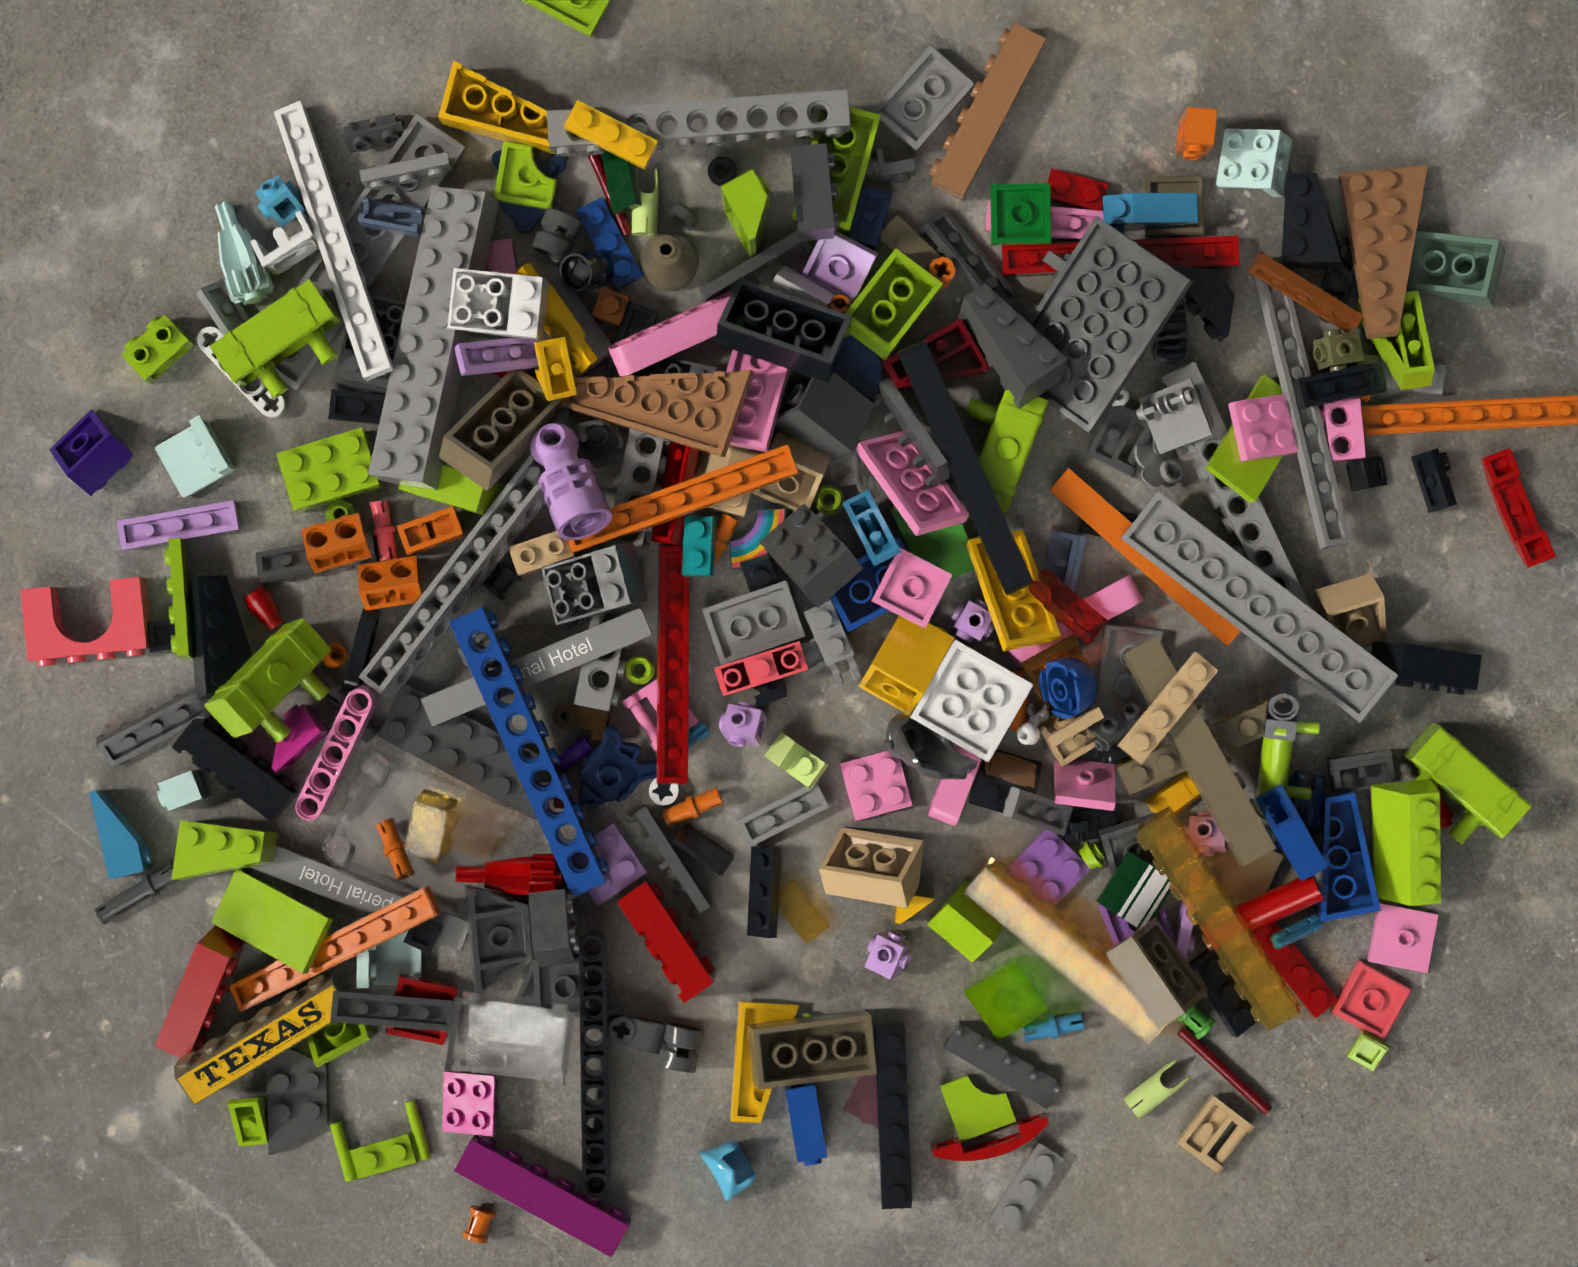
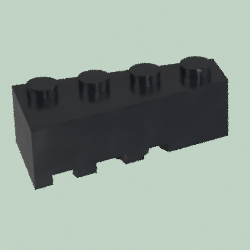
M227 575L196 576L187 583L196 700L211 699L215 691L224 685L253 656Z
M211 718L210 721L208 719H193L171 748L179 754L184 750L193 756L191 759L195 766L208 773L215 772L217 774L215 779L219 784L232 792L237 789L240 792L238 797L270 822L276 821L299 793L293 788L295 783L284 774L277 776L270 770L272 765L260 755L256 758L247 751L249 746L238 737L231 739L224 733L226 729L214 718Z

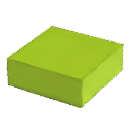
M1362 1030L1348 1050L1347 1057L1374 1071L1389 1050V1044Z

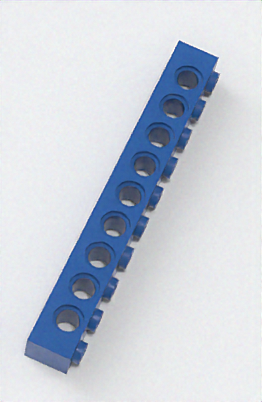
M486 606L450 621V626L572 897L606 883L608 879L606 874L610 873L607 862L603 856L599 858L594 847L598 845L592 830H586L582 819H585L584 811L580 803H574L570 792L573 791L572 784L566 774L561 775L557 766L561 764L559 755L554 747L549 748L545 739V737L549 736L544 722L542 720L537 721L533 710L536 709L533 697L530 692L525 694L521 686V682L524 681L523 675L518 665L513 666L508 657L512 652L506 638L500 639L496 630L499 622L494 611H488ZM478 632H484L489 636L490 644L487 648L477 646L475 636ZM490 660H497L501 663L502 673L500 675L494 676L489 673L487 665ZM503 687L511 688L514 691L515 699L512 703H505L501 700L500 690ZM514 715H522L526 718L527 727L525 730H517L513 727L512 718ZM533 742L538 745L540 750L538 757L532 758L526 755L524 751L526 743ZM539 770H547L551 774L552 782L550 784L543 785L538 782L536 774ZM553 797L560 798L564 803V810L561 812L551 810L549 799ZM564 825L573 826L577 832L576 837L573 839L564 838L561 834V827ZM577 852L585 853L589 858V864L578 866L573 860V855Z

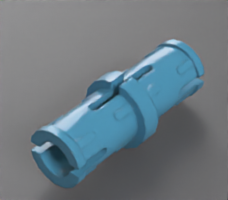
M1081 1012L1054 1018V1015L1047 1016L1046 1020L1027 1024L1023 1023V1032L1036 1030L1033 1033L1024 1034L1025 1042L1028 1043L1029 1041L1046 1037L1056 1039L1059 1038L1058 1035L1084 1031V1024L1082 1022L1070 1024L1074 1021L1083 1020Z

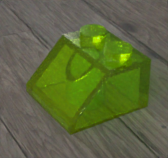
M1009 957L963 990L997 1040L1026 1026L1049 1009L1012 957Z

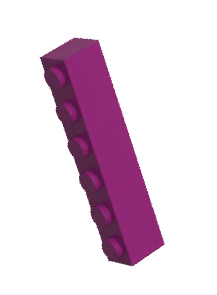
M474 1135L454 1172L612 1258L631 1221L626 1218L628 1215L626 1212L615 1206H612L610 1209L600 1203L601 1199H591L586 1194L580 1193L574 1189L575 1185L565 1178L559 1177L557 1180L549 1176V1171L537 1163H533L532 1166L522 1161L523 1156L511 1149L504 1151L495 1146L497 1142L488 1136L480 1135L478 1137Z

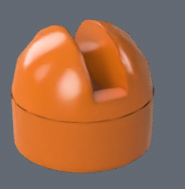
M331 643L328 645L331 651L323 659V662L329 668H337L347 661L348 653L340 643ZM336 654L338 658L333 659L331 656Z

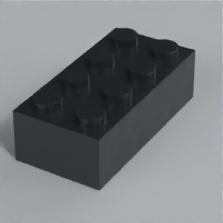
M739 277L718 321L716 344L829 383L850 336L852 316Z

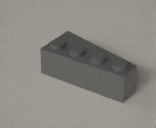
M985 283L964 296L958 319H962L976 346L980 347L986 355L985 361L990 368L994 367L1001 377L1000 383L1004 389L1009 390L1013 395V402L1018 410L1061 381L1068 358Z

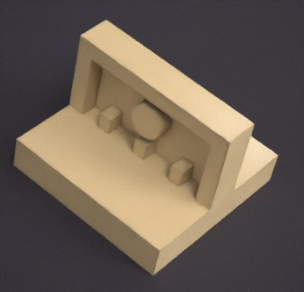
M1093 703L1085 712L1069 719H1062L1052 713L1048 720L1039 724L1038 728L1040 735L1047 742L1057 762L1063 767L1095 747L1094 742L1097 740V736L1090 732L1088 727L1103 719L1104 716L1099 707Z

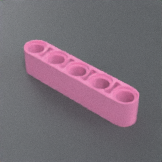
M732 291L721 294L609 346L608 350L619 376H626L717 335L718 321Z
M1127 575L1054 614L1061 634L1057 641L1008 650L1007 652L1017 669L1143 602L1144 599L1132 576Z
M367 684L360 685L347 695L296 801V812L304 820H314L328 808L375 711L379 695ZM358 693H362L367 697V707L358 704L356 699ZM345 720H351L355 724V733H350L345 729ZM332 746H337L342 750V759L333 756ZM320 772H324L330 777V785H325L320 781ZM307 798L316 801L318 804L317 811H313L307 806Z
M954 743L953 746L957 752L978 761L977 767L971 770L964 780L940 779L927 816L955 827L977 773L981 758Z

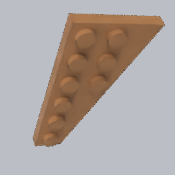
M1428 165L1340 173L1339 175L1340 192L1367 339L1397 336L1399 332Z
M740 370V372L714 371V373L701 374L691 372L650 374V376L626 375L614 378H606L605 376L574 378L577 395L563 398L561 407L725 458L754 372L752 370Z

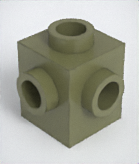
M1341 329L1323 332V338L1313 341V357L1317 362L1318 370L1330 369V372L1346 369L1349 365L1364 361L1359 331L1342 334Z

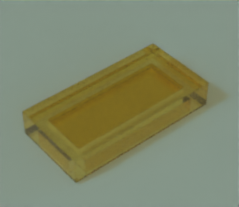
M792 879L779 889L778 908L805 944L830 927L795 879Z

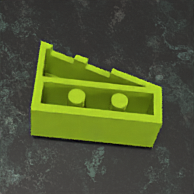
M446 463V466L442 465L437 490L401 484L398 489L438 503L454 506L470 513L484 515L506 486L496 482L486 491Z
M180 820L171 880H188L195 877L274 862L278 833Z

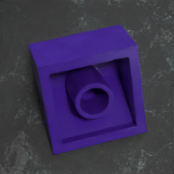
M93 409L49 449L66 476L90 496L97 490L102 489L108 479L119 469L124 468L129 459L134 455L126 443Z

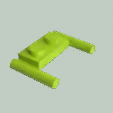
M416 1099L404 1103L412 1132L349 1149L342 1122L337 1121L330 1124L346 1182L410 1165L432 1157Z

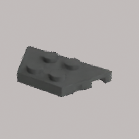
M465 885L473 988L475 995L478 997L486 993L484 990L498 980L502 982L511 976L514 970L521 969L532 961L528 904L523 900L476 886Z
M575 956L576 963L540 967L537 959H533L508 1015V1021L580 1017L579 956ZM589 969L585 973L586 978L592 982L598 981L602 977L597 969ZM608 982V1015H623L624 1009ZM590 999L586 1002V1007L591 1011H598L602 1008V1004L597 999Z
M289 1048L266 1062L268 1155H273L329 1124L328 1064L325 1063L317 1068L314 1065L313 1058L306 1056L305 1053L295 1048Z

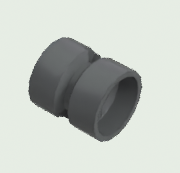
M547 208L541 221L543 231L537 232L531 248L543 255L548 254L550 258L562 261L565 256L570 254L573 247L570 240L576 239L582 222L568 214ZM555 230L560 231V234H554Z
M668 1022L663 1039L667 1046L661 1048L658 1065L675 1071L695 1073L699 1057L695 1050L701 1048L704 1030L690 1025ZM677 1047L683 1048V1053L676 1052Z

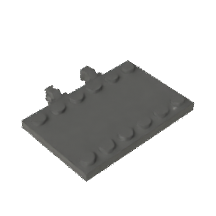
M1095 216L1071 255L1066 253L1063 258L1049 250L1043 261L1056 269L1057 273L1054 276L1055 280L1039 305H1035L1031 309L1026 304L1016 301L1012 307L1068 358L1061 381L1038 397L1048 400L1049 405L1092 434L1194 282L1097 216Z

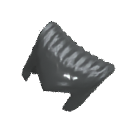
M591 420L574 425L571 428L579 441L578 457L589 460L594 468L611 466L621 458L624 440L620 429L615 424L605 420Z

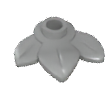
M1154 439L1151 447L1143 444L1135 445V459L1143 468L1141 478L1147 485L1155 488L1162 485L1169 488L1177 484L1182 477V469L1180 464L1173 459V450L1159 454Z

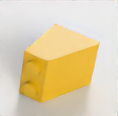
M898 615L858 687L910 715L926 692L954 637L949 635L940 626H933L928 623L924 629Z

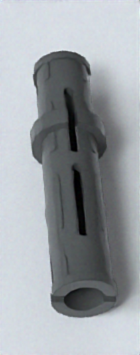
M321 664L313 672L330 689L323 699L327 703L330 702L339 712L347 697V693L343 690V684H338ZM346 720L356 730L355 724L351 720ZM369 721L362 739L365 743H368L380 730Z
M170 863L151 876L146 875L142 877V881L96 907L95 912L99 921L105 925L150 897H157L160 895V891L179 881L171 880L174 864Z

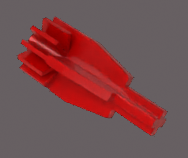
M533 854V857L485 862L484 866H456L455 869L456 882L484 883V888L512 894L529 895L528 893L559 890V885L564 884V877L553 854Z

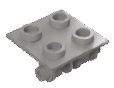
M1192 378L1139 399L1140 408L1136 410V414L1140 420L1144 419L1147 421L1159 454L1213 434Z

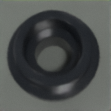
M722 156L713 159L708 166L709 179L713 184L720 187L737 177L736 164L728 157ZM719 168H726L728 174L725 177H720L717 174Z

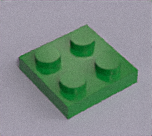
M1050 183L990 184L991 246L1051 244Z

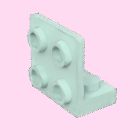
M1225 129L1216 185L1220 188L1262 189L1272 197H1284L1293 139L1281 130Z
M200 415L189 420L191 427L155 447L157 454L183 498L191 496L235 471L210 423Z
M408 931L357 955V988H370L373 985H397L399 974L422 978V950L403 942Z

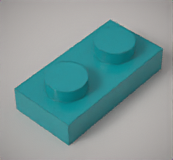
M713 516L685 517L682 576L714 577L717 518Z

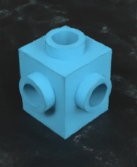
M279 175L273 179L266 180L260 189L255 192L261 201L257 205L267 219L273 217L281 228L296 217V212L305 211L297 199L301 193L290 180L285 183Z

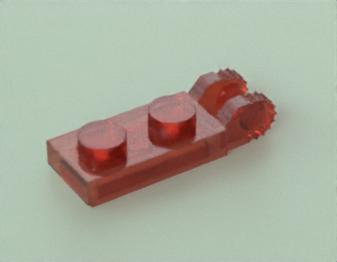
M1047 568L1041 570L1038 574L1039 581L1034 580V584L1028 587L1030 593L1053 616L1085 643L1090 644L1108 620L1063 582L1061 583L1060 577L1054 574L1053 571Z

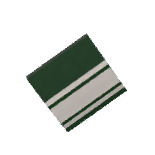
M1127 851L1096 899V902L1139 929L1156 917L1177 882L1130 851Z

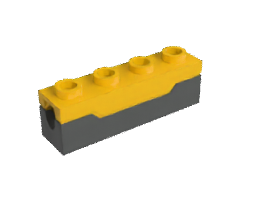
M548 254L523 265L516 272V275L543 277L549 281L544 330L549 338L565 336L571 368L578 377L599 366L611 355L608 347L612 345L576 293L567 289L562 284L559 277V269Z

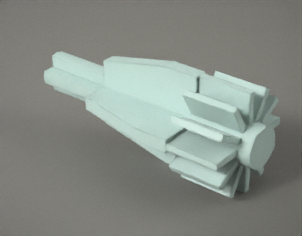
M223 201L222 204L215 205V210L222 231H219L217 235L220 264L224 277H226L224 281L231 302H234L235 305L243 302V305L255 304L266 299V294H273V289L275 288L269 270L261 265L250 243L252 241L247 229H242L238 223L232 203Z

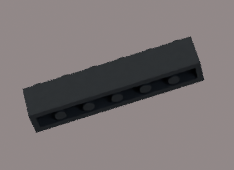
M903 1023L874 1024L882 1209L912 1208L905 1026Z

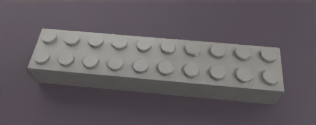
M438 186L431 187L393 359L394 370L390 373L368 472L369 475L383 482L433 490L438 488L443 460L439 458L443 436L451 428L462 378L454 347L458 343L469 342L471 336L469 331L447 328L453 268L485 271L499 203L486 192Z

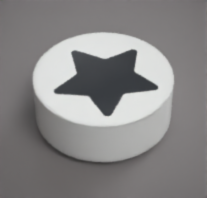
M656 778L649 787V795L658 805L673 803L679 794L678 785L656 784Z

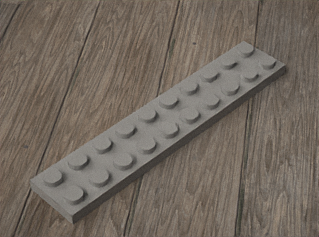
M416 114L381 166L447 152L454 168L466 151V147ZM452 170L446 171V175L437 178H429V175L417 177V181L409 184H400L399 181L388 183L387 188L380 190H371L370 187H365L345 216L344 222L368 291L407 235L362 227L357 220L359 213L363 212V197L426 208L431 187H441ZM320 252L298 286L308 279L316 282L341 317L342 321L323 333L332 345L345 326ZM308 343L274 366L284 382L300 391L320 360Z
M1159 491L1122 536V540L1358 722L1365 718L1398 675Z

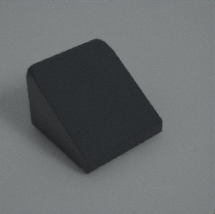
M1382 456L1360 459L1346 464L1350 488L1353 492L1388 485Z

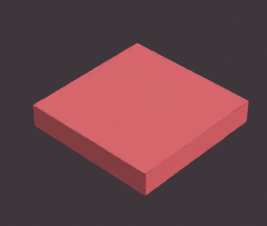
M1357 960L1337 997L1339 1000L1333 1004L1330 1012L1384 1041L1412 989L1366 963Z

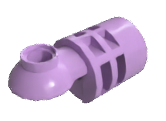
M551 423L539 428L532 436L530 443L531 455L536 462L545 468V472L539 477L538 484L542 492L545 493L544 500L550 508L549 512L558 535L564 540L583 539L605 528L612 520V513L603 491L599 488L600 483L594 475L592 463L587 459L579 458L577 455L579 441L575 432L565 424ZM551 440H559L555 445L548 444Z

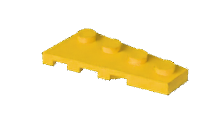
M739 1001L730 1110L731 1122L761 1123L772 1088L759 1090L753 1085L747 1024L794 1019L799 1007L798 1004Z

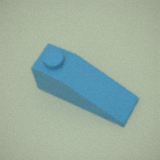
M1127 193L1103 196L1104 221L1118 231L1198 224V194Z
M869 489L842 502L874 566L901 553Z
M103 790L89 792L108 878L114 879L151 870L150 864L153 863V856L150 847L145 845L144 839Z

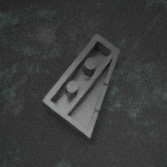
M827 143L790 146L798 241L833 239L834 230H839L838 211L833 212L832 200H837L836 182H830L829 170H834L833 152H827Z

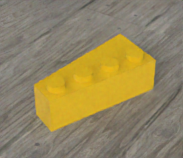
M453 60L438 115L442 125L502 141L531 145L536 150L556 155L549 148L546 110L528 100L520 98L513 94L512 91L498 86L486 77L467 69L462 64Z

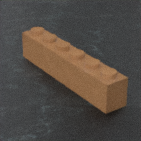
M1016 22L1011 30L1005 28L998 41V45L1002 46L998 55L992 54L984 68L988 72L984 82L977 81L970 95L975 99L970 108L963 107L956 121L961 124L957 133L950 132L943 146L947 152L942 160L938 158L935 160L929 172L933 176L932 186L961 201L963 200L1040 54L1046 38Z

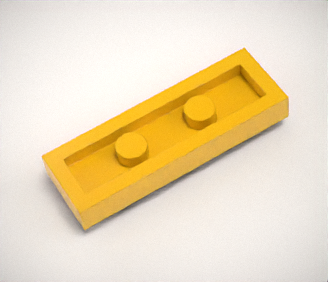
M579 100L576 101L563 126L565 130L643 170L646 169L659 144L657 140Z

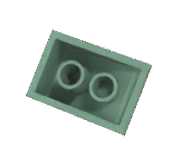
M1416 231L1406 290H1418L1422 294L1464 304L1494 307L1506 249L1499 239Z

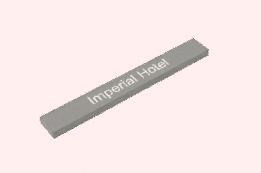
M642 607L515 659L511 663L513 666L518 665L524 681L521 682V686L524 689L653 635ZM502 665L489 670V673L494 676L500 675L502 673ZM474 677L421 699L432 727L486 704ZM503 687L500 690V698L512 694L514 691L511 688Z
M277 844L274 862L251 867L369 915L406 896ZM439 909L441 914L431 919L444 925L438 942L462 951L469 935L468 920Z

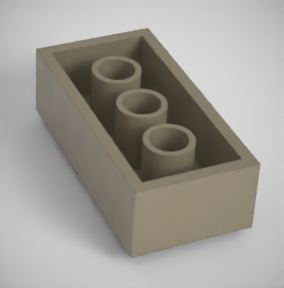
M521 369L511 370L443 436L439 458L488 491L530 448L531 439L535 432L542 426L554 423L557 420L563 398L548 402L540 383Z
M865 1010L747 1024L753 1085L759 1090L877 1074L871 1014Z

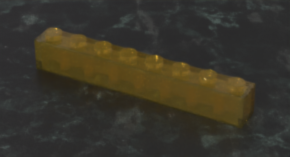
M1168 806L1141 822L1137 830L1138 835H1136L1139 844L1145 851L1150 850L1155 858L1153 864L1161 876L1166 875L1171 882L1169 888L1177 901L1182 899L1188 908L1185 912L1190 922L1194 926L1199 925L1204 933L1202 935L1204 943L1210 951L1214 949L1220 957L1218 963L1226 975L1231 974L1236 982L1234 987L1242 1000L1247 999L1253 1007L1250 1010L1255 1021L1259 1025L1264 1024L1269 1032L1299 1015L1300 1004L1172 808Z
M990 857L971 878L964 890L967 896L1148 1045L1168 1025L1166 1024L1157 1029L1155 1024L1147 1018L1143 1007L1137 998L1129 992L1127 984L1119 972L1113 969L1110 959L1106 955L1107 952L1103 950L1102 945L1096 939L1086 936L1080 931L1079 926L1073 920L1065 918L1058 913L1056 907L1050 901L1041 899L1034 893L1032 887L1027 882L1018 880L1012 875L1004 863L995 861Z

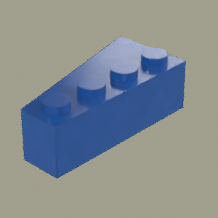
M1351 790L1323 796L1321 850L1322 857L1328 867L1320 871V888L1326 900L1319 902V920L1325 922L1380 911L1356 794Z

